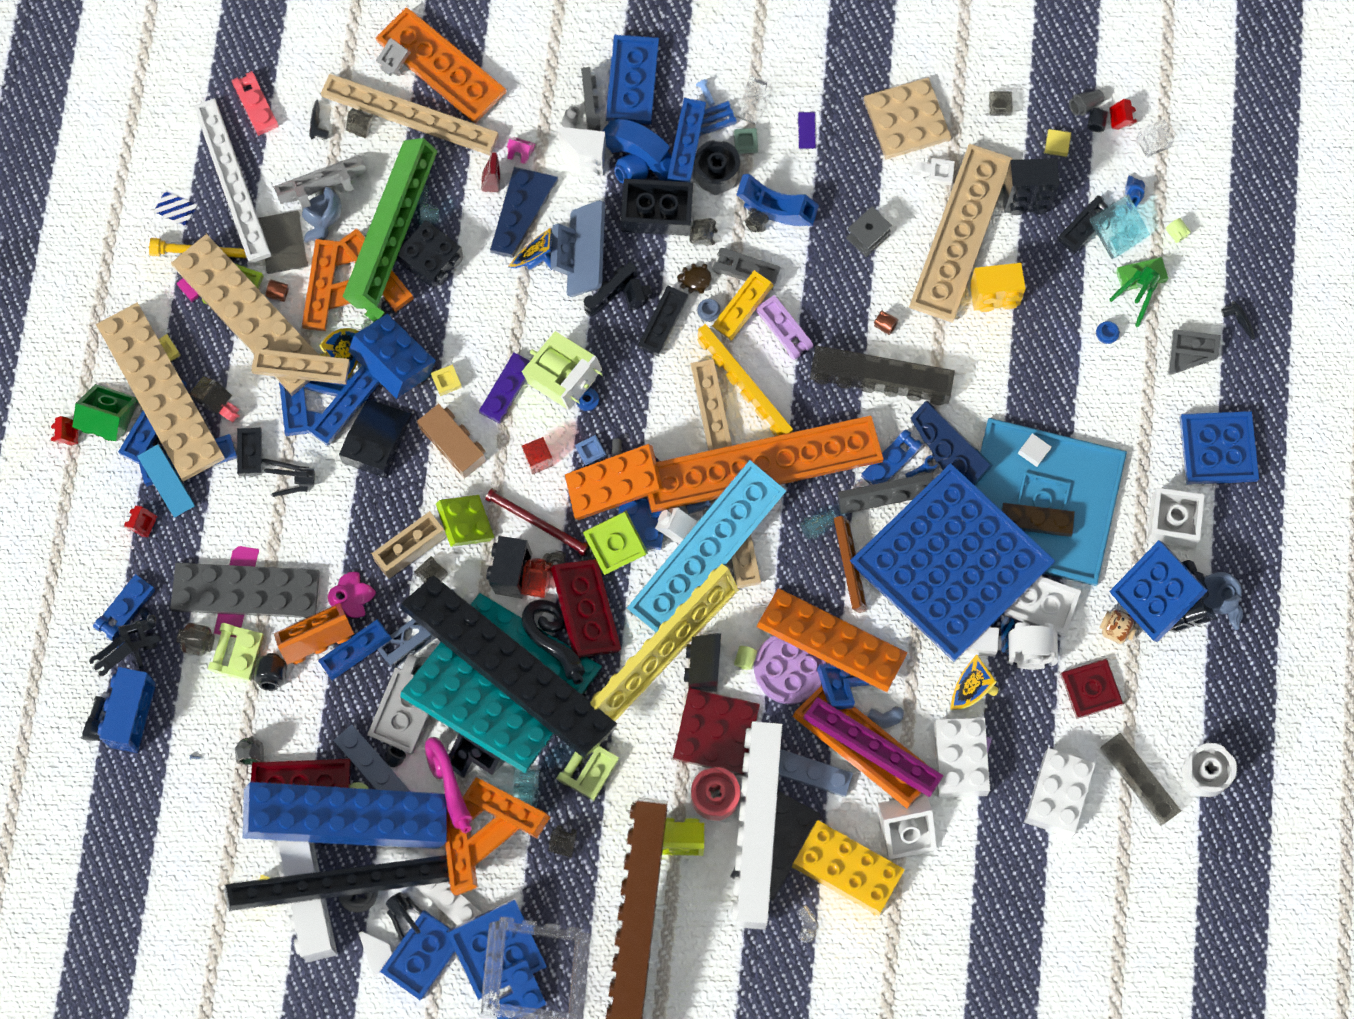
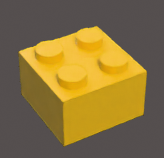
M1013 263L974 268L970 282L974 311L990 312L994 308L1002 307L1005 310H1010L1020 306L1025 292L1022 264Z

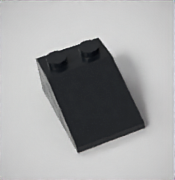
M367 399L350 428L339 453L342 463L387 478L412 414Z

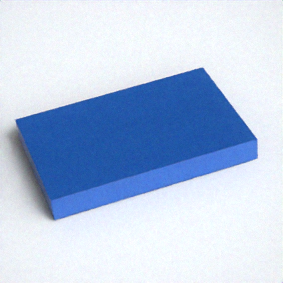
M425 910L422 911L415 921L421 931L420 934H416L413 928H410L380 970L383 975L420 1001L455 953L446 933L451 928Z

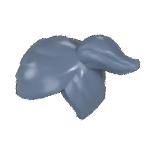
M325 187L323 194L310 199L311 206L305 207L302 211L303 219L314 227V229L306 232L304 236L305 243L315 241L316 239L325 240L328 237V227L336 223L341 215V200L335 191L329 187Z
M1217 572L1204 576V582L1209 592L1208 598L1204 601L1205 606L1212 608L1215 614H1228L1233 628L1239 630L1240 622L1243 618V610L1239 606L1242 594L1239 581L1226 572Z

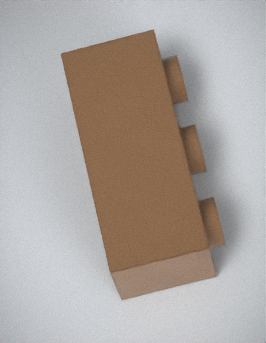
M438 403L417 421L419 429L465 479L486 462L484 456L486 451L478 441L473 443L469 438L471 434L463 424L457 425L454 421L455 416L447 407L443 409Z

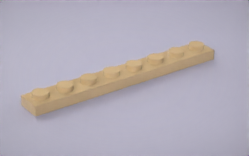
M330 73L321 91V96L329 100L487 155H491L499 137L496 131Z

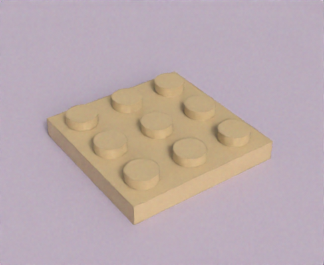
M929 77L864 96V103L885 160L951 140V135Z

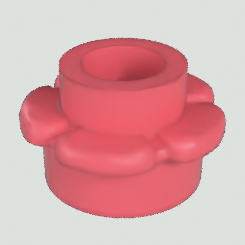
M232 403L220 404L221 408L218 413L234 423L236 418L240 417L238 414L240 409Z

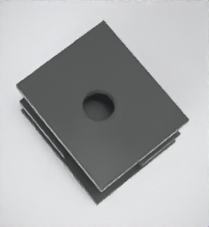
M872 206L847 228L850 234L846 239L867 258L891 235L890 228L893 225Z

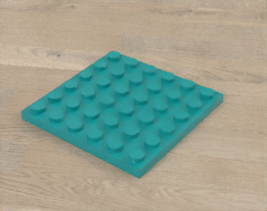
M481 593L470 604L580 694L583 695L599 674L602 668L601 665L588 657L580 658L585 669V673L582 676L583 682L574 684L573 680L566 677L560 662L528 637L523 629L520 616ZM541 630L545 635H547L551 639L561 643L562 645L572 650V648L568 645L564 644L563 642L559 641L558 639ZM442 642L438 644L400 694V697L524 773L528 771L554 735Z

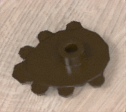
M692 263L690 269L683 267V273L677 276V281L681 283V289L687 287L688 293L698 291L699 294L704 293L712 279L711 272L707 269V264L705 263L702 266Z

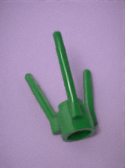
M1144 267L1142 272L1137 270L1133 277L1109 298V301L1113 302L1136 280H1138L1136 284L1141 290L1134 301L1135 304H1138L1144 293L1148 291L1137 317L1135 327L1140 326L1153 292L1158 286L1159 273L1149 267Z

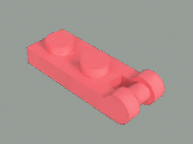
M252 71L246 73V76L241 79L237 77L231 80L258 136L279 127ZM251 84L253 89L244 92L243 87Z

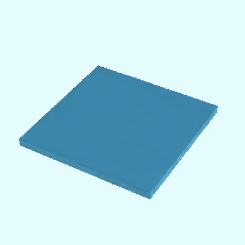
M988 418L980 453L993 466L975 486L1001 511L1003 503L1075 511L1072 537L1024 532L1055 560V563L1044 574L1097 586L1127 451ZM1031 434H1034L1052 447L1038 467L1018 454Z

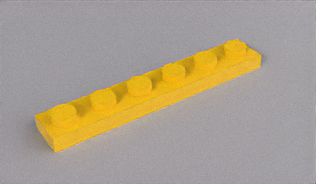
M706 324L698 329L697 341L704 350L708 349L713 355L711 357L714 359V363L719 368L722 366L727 372L726 376L731 384H737L745 401L751 402L756 407L755 412L759 418L766 420L770 424V430L773 435L779 436L793 433L792 427Z

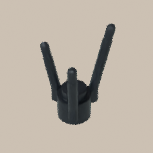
M266 458L262 459L263 463L291 469L265 468V473L294 476V484H299V487L273 492L271 494L272 497L296 492H308V487H314V468Z
M398 892L390 897L385 903L389 909L386 913L393 922L400 942L404 938V934L396 916L399 919L404 917L416 934H420V929L408 913L411 911L409 907L419 915L423 910L409 896L405 898L402 892Z

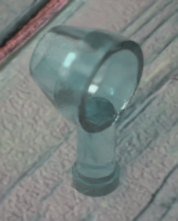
M426 184L419 198V226L425 220L431 224L437 223L439 220V208L428 204L429 186Z

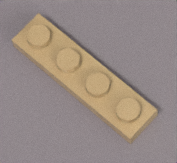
M255 348L251 371L253 374L347 384L350 361L343 358Z

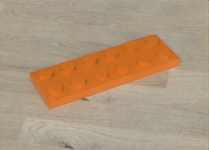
M407 7L375 37L376 42L383 47L392 38L409 50L411 53L403 64L475 124L506 94V88Z
M779 588L757 625V628L885 692H888L908 653Z
M821 685L794 712L793 717L908 809L922 794L920 791L804 720L806 712L817 697L827 703ZM856 707L839 710L923 762Z

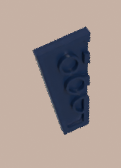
M925 401L910 417L942 470L951 463L975 486L993 466L929 401Z

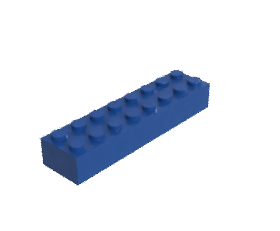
M249 782L244 789L242 839L439 849L446 843L445 794Z

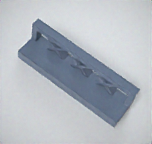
M414 619L390 635L392 639L377 649L392 670L403 664L408 654L415 655L436 639L421 625H416L417 622ZM409 629H419V632L408 641L404 640L406 631ZM390 643L400 644V647L389 655L383 650Z

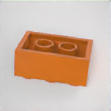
M338 603L273 634L284 660L289 665L291 663L299 664L303 662L306 656L314 652L315 654H320L326 651L329 645L336 642L341 644L348 641L354 632L341 604Z

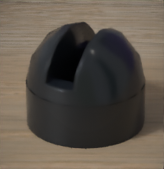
M390 746L385 753V762L392 768L398 767L406 758V753L401 749Z

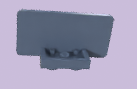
M601 200L572 210L569 227L559 223L552 225L550 269L567 275L566 294L569 297H575L599 289L602 285L605 202Z

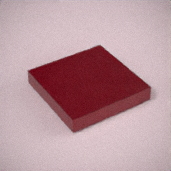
M1107 658L1061 672L1060 675L1076 720L1123 705Z

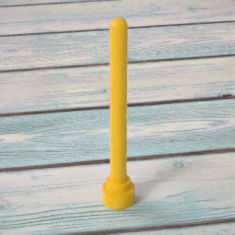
M151 237L149 255L160 257L165 252L183 253L192 245L166 243L161 238ZM219 247L228 257L247 258L244 249Z

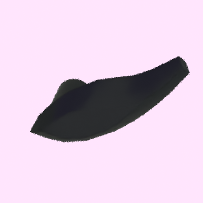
M319 100L315 101L312 109L309 130L311 140L315 139L316 136L327 140L329 134L328 130L319 128Z
M1236 301L1231 302L1232 306L1221 309L1223 318L1235 314L1237 322L1243 327L1247 335L1252 340L1255 339L1253 328L1244 310Z

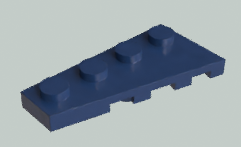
M518 167L513 168L491 244V253L510 258L515 256L531 224L535 222L541 207L546 203L551 190L559 181L557 176Z

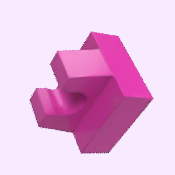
M517 137L509 138L506 147L508 148L507 159H514L515 153L518 152L521 154L520 163L526 164L531 153L534 151L536 143Z

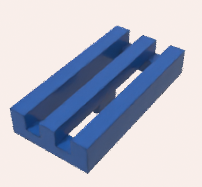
M729 101L705 109L702 125L728 116L729 119L701 128L700 136L737 124Z

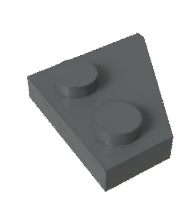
M1174 329L1172 331L1167 375H1173L1217 360L1221 335Z

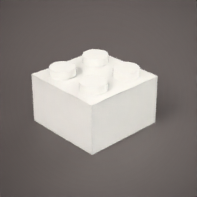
M1156 488L1151 498L1147 541L1157 542L1160 540L1164 544L1195 548L1200 541L1205 494Z

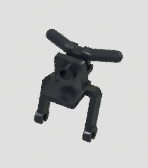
M143 607L140 609L141 620L134 621V623L126 626H119L120 636L96 655L90 657V664H93L94 660H99L93 666L95 670L101 669L104 666V669L98 672L100 676L106 675L111 668L130 653H132L136 666L139 669L143 668L138 649L143 647V650H148L156 647L157 642L162 641L158 633H144V631L156 626V616L150 614L147 608ZM137 632L138 637L130 639L129 634Z

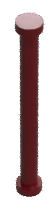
M491 488L485 497L487 502L490 503L492 501L579 551V555L584 556L589 549L587 542L582 543L496 493L497 490Z

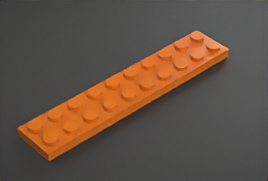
M866 416L657 462L663 491L647 497L651 513L717 499L749 460L781 485L883 462V456L872 416Z

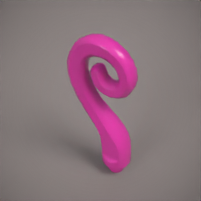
M430 737L425 743V753L429 769L436 779H443L446 805L454 827L461 828L463 833H467L471 830L472 816L462 798L448 753L437 737Z

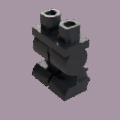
M1183 561L1182 563L1207 589L1204 582V574L1197 571L1194 561ZM1207 591L1169 631L1177 633L1195 627V625L1198 626L1217 619L1213 609L1208 608L1204 604V601L1209 596V592Z

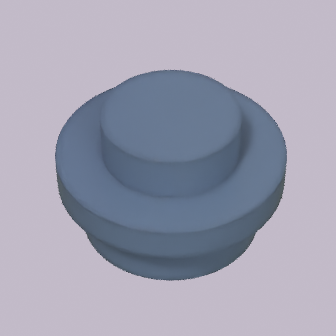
M704 299L697 307L698 316L706 322L714 321L720 315V305L713 299Z

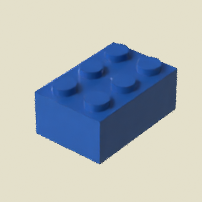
M388 314L353 336L348 351L396 399L429 378L436 361Z
M118 667L117 673H114L111 678L110 686L112 692L111 696L107 697L105 701L104 711H106L104 721L101 720L99 724L98 735H100L99 738L109 748L138 753L156 682L146 672Z

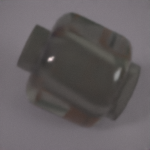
M192 622L188 623L184 629H180L177 635V643H180L182 652L200 657L204 656L207 652H211L215 641V634L211 632L210 627Z

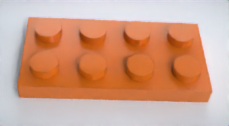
M650 444L565 474L574 517L577 520L663 491L653 446Z

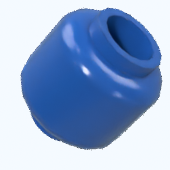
M630 153L617 160L614 171L619 182L624 183V178L645 180L648 177L649 167L642 158Z

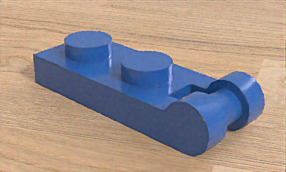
M905 429L882 452L883 462L869 465L861 473V477L870 485L890 481L921 450L924 444L919 440L916 441L911 436L912 433ZM904 443L910 447L907 452L901 448Z
M135 574L103 615L94 622L93 628L99 632L103 631L108 639L114 641L120 635L118 627L126 626L130 623L155 592V588ZM112 618L117 621L113 627L108 624Z

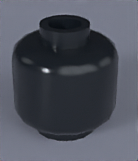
M268 653L266 656L260 657L256 661L255 682L263 690H277L285 683L287 663L275 653Z

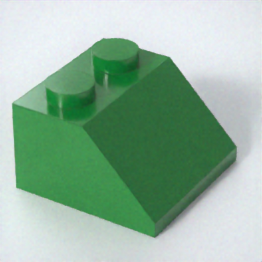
M95 384L75 403L72 427L81 430L83 433L94 434L103 437L107 441L117 442L126 432L138 400L134 396Z

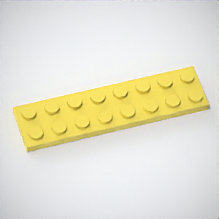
M721 564L717 569L711 571L708 579L701 586L694 589L689 599L677 607L671 618L663 622L653 637L647 639L642 648L627 660L625 666L610 678L609 683L593 696L590 702L592 707L596 710L599 708L614 721L628 709L686 645L692 641V637H695L739 591L729 568Z

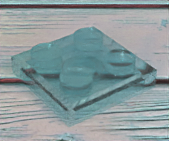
M1124 195L1089 219L1111 259L1118 257L1150 235L1129 195Z

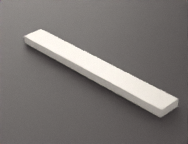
M216 99L194 105L249 264L271 257Z

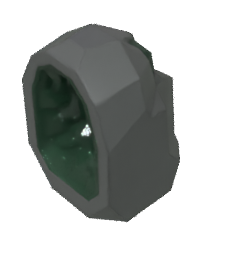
M253 736L241 739L237 746H235L236 762L241 765L263 762V743Z

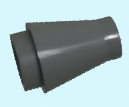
M1100 89L1075 94L1069 100L1072 113L1076 116H1084L1098 104L1104 102V94Z

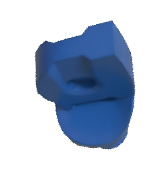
M1128 175L1126 180L1125 198L1128 202V207L1135 209L1144 197L1145 183L1131 175Z

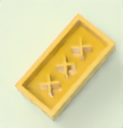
M819 820L814 825L792 868L877 916L881 914L905 870Z

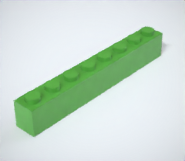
M424 138L404 140L342 296L356 309L377 308L437 154V150Z

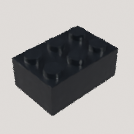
M1057 158L1010 160L1002 186L1004 213L1021 215L1026 212H1033L1040 215L1050 212L1059 187Z
M624 178L621 232L690 236L693 183Z

